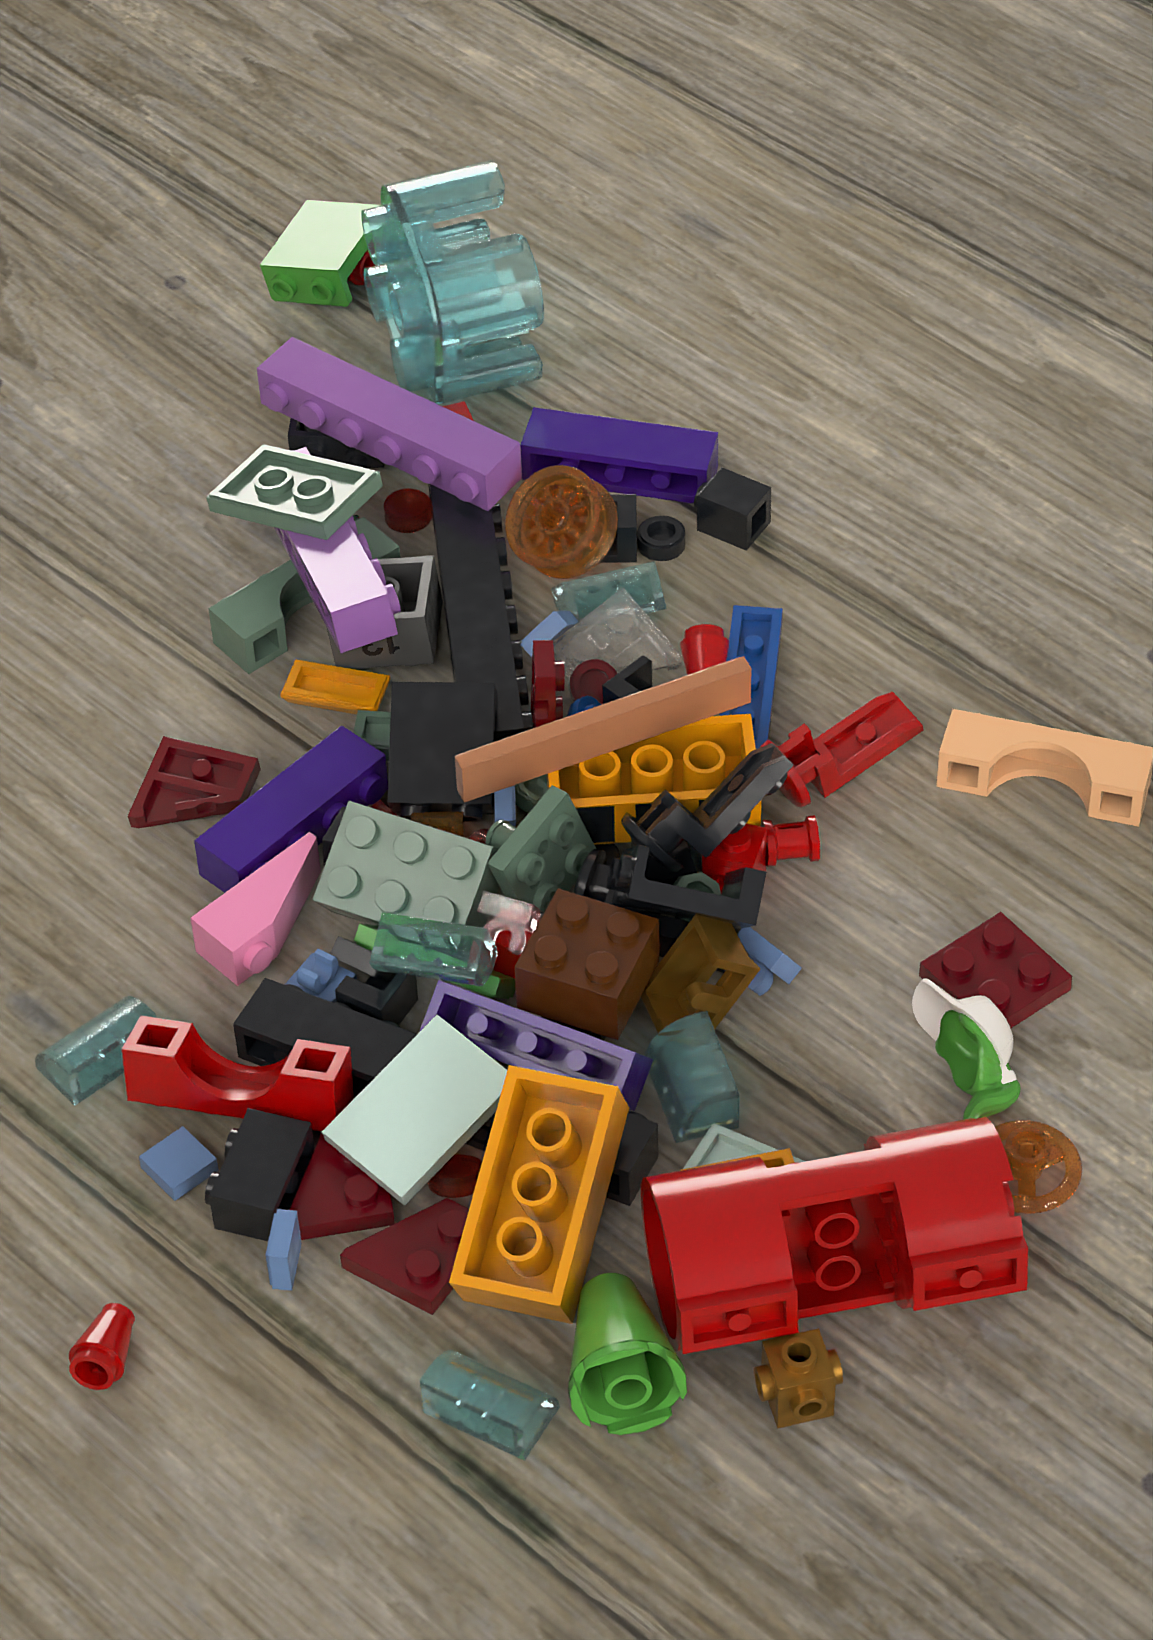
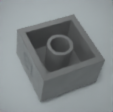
M434 555L378 559L385 576L386 585L390 583L393 585L399 600L401 612L393 614L398 634L340 653L327 628L335 666L365 670L372 667H412L420 664H434L443 606Z

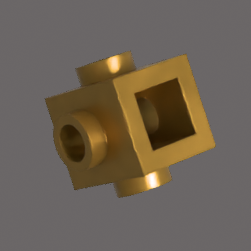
M819 1328L762 1341V1361L760 1366L754 1367V1380L760 1400L762 1402L768 1401L777 1429L834 1416L835 1387L843 1383V1372L836 1350H826Z

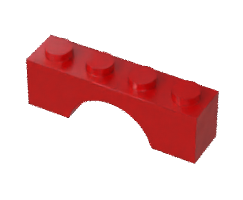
M140 1016L122 1047L127 1101L242 1119L247 1109L250 1108L311 1122L312 1130L323 1131L354 1099L351 1047L297 1039L292 1051L281 1061L266 1066H248L228 1060L216 1053L200 1037L193 1023Z

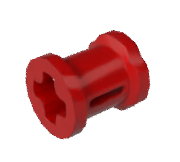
M815 815L806 816L805 820L801 822L773 824L771 820H762L761 827L767 828V867L776 866L777 860L808 857L811 862L819 861L820 839Z

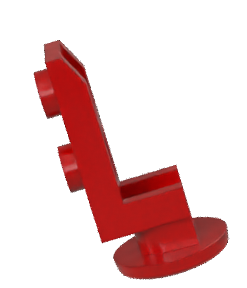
M894 692L875 697L815 739L812 738L811 730L804 723L788 734L789 739L780 746H776L794 765L787 772V778L779 790L792 804L800 808L811 803L809 792L805 786L809 782L826 798L924 731L923 725ZM766 740L760 746V748L773 742L770 740Z

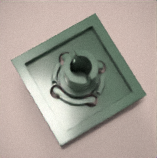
M553 785L518 827L501 819L491 826L486 836V845L493 846L498 850L487 862V865L511 908L516 903H519L543 916L558 888L569 891L575 884L583 861L590 851L596 849L569 794Z

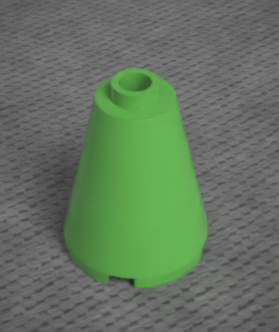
M604 1273L595 1276L585 1283L579 1297L568 1384L571 1408L583 1424L591 1427L590 1421L597 1424L606 1425L610 1434L624 1435L644 1432L664 1423L673 1415L671 1407L680 1396L683 1401L687 1393L684 1366L635 1283L629 1277L619 1273Z

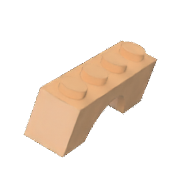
M952 709L939 751L937 787L987 797L996 787L1008 780L1025 776L1046 777L1059 781L1074 790L1082 799L1088 817L1139 827L1151 782L1153 747Z

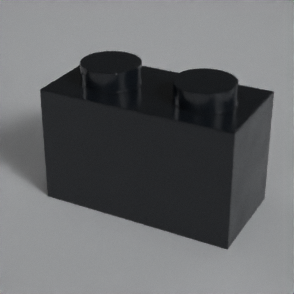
M250 1108L247 1109L239 1129L232 1128L227 1137L224 1152L225 1161L220 1172L213 1171L207 1182L205 1203L211 1206L214 1229L264 1241L269 1240L274 1213H277V1209L290 1210L314 1153L311 1122Z

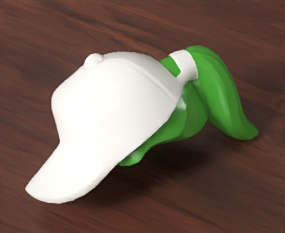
M929 979L921 980L913 994V1013L920 1026L935 1040L936 1052L949 1064L956 1086L972 1096L964 1110L963 1120L989 1117L1009 1108L1018 1099L1021 1087L1015 1072L1009 1065L1014 1041L1011 1028L1002 1012L986 996L955 999Z

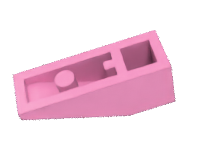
M311 832L307 833L191 917L196 952L235 985L239 986L253 974L264 971L272 960L278 957L321 872L317 837Z

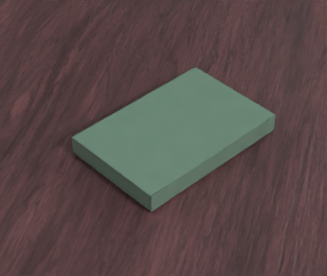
M263 444L219 484L206 499L211 512L327 540L383 484L379 471Z

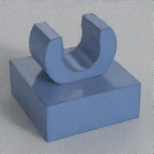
M751 927L741 928L737 933L745 951L748 952V956L760 967V971L748 985L759 996L765 994L770 989L773 983V973L787 984H790L802 969L801 966Z
M317 949L284 985H295L308 994L333 1003L336 1002L335 989L347 975L356 980L357 976L355 973L339 966L337 957Z

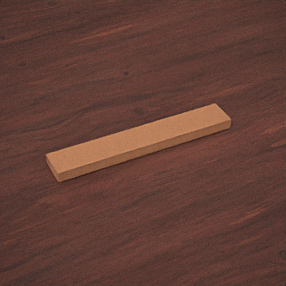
M744 656L458 754L455 756L457 790L465 803L751 703L752 668Z

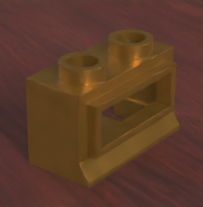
M695 914L655 968L641 998L660 1037L703 1046L760 971V967L746 953L732 923ZM717 968L726 970L715 985L706 983Z

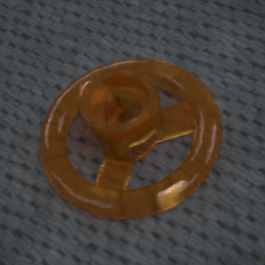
M1015 1120L995 1126L1001 1141L1006 1140L1004 1149L1013 1178L1018 1181V1196L1012 1194L1014 1212L1035 1214L1050 1211L1061 1206L1072 1197L1081 1181L1082 1162L1077 1148L1065 1134L1052 1126L1031 1120ZM1064 1161L1065 1175L1059 1186L1047 1194L1036 1196L1035 1181L1041 1176L1043 1169Z

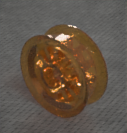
M550 466L532 474L520 485L513 495L505 520L507 540L518 558L534 566L544 575L556 579L574 578L594 568L609 551L617 531V509L607 489L590 479L584 472L571 466ZM564 518L562 524L558 527L560 521Z

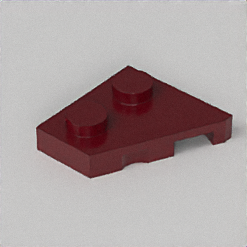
M533 640L530 711L533 728L563 718L562 696H556V691L565 690L564 661H555L553 640Z
M163 736L129 811L128 819L131 827L139 829L230 813L249 798L261 770L258 758Z
M321 1134L290 1210L297 1211L301 1240L395 1224L390 1193L328 1143L323 1134Z
M445 1198L345 1248L340 1254L341 1267L433 1315L453 1290L449 1281L469 1208L449 1198Z

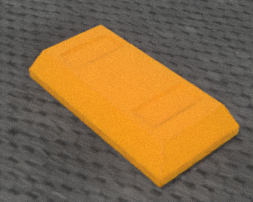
M295 659L280 695L282 699L289 703L357 714L358 710L378 711L391 677L390 675Z

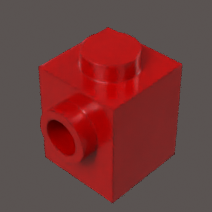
M746 823L738 832L729 834L707 858L702 855V873L719 883L721 894L727 872L744 867L766 871L767 828Z

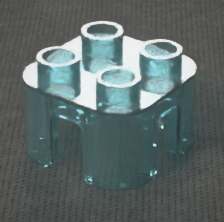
M493 160L383 185L381 187V206L361 211L366 245L372 262L376 265L364 269V282L368 301L375 320L382 322L394 319L401 336L390 340L391 358L398 384L401 388L410 392L423 389L427 399L438 405L536 381L542 377L543 364L539 354L536 353L534 345H522L521 339L518 336H511L468 347L475 343L532 330L543 323L544 303L536 263L527 239L520 234L490 239L488 223L485 219L481 218L434 229L432 224L498 208L503 205L505 183Z

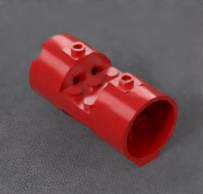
M987 1117L969 1118L870 1136L866 1144H864V1151L850 1152L844 1155L801 1163L797 1162L767 1168L760 1157H753L644 1177L641 1182V1210L649 1268L663 1327L674 1350H682V1354L795 1334L799 1333L798 1319L893 1301L901 1309L912 1307L913 1311L1027 1290L1028 1245L1023 1236L1021 1215L1014 1216V1203L1008 1181H1013L1014 1179L1007 1154L996 1128Z

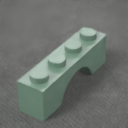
M365 517L355 521L358 534L363 533L367 540L372 559L401 558L400 546ZM291 560L260 576L254 582L208 608L213 643L248 674L288 651L285 630L288 620L297 610L313 602Z

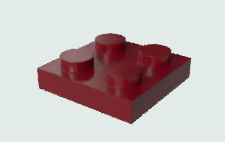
M999 912L921 961L919 968V977L929 979L955 999L972 996L988 997L1002 1012L1010 1028H1013L1070 991L1073 977L1002 912Z

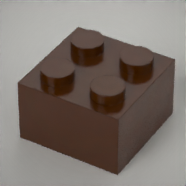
M558 888L515 965L517 1009L618 1040L659 962V919Z

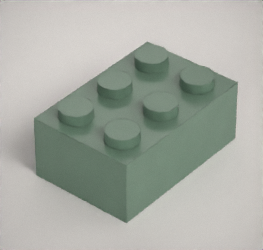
M348 801L312 900L330 912L366 924L378 925L418 941L474 959L499 889V884L487 865V862L498 850L490 845Z

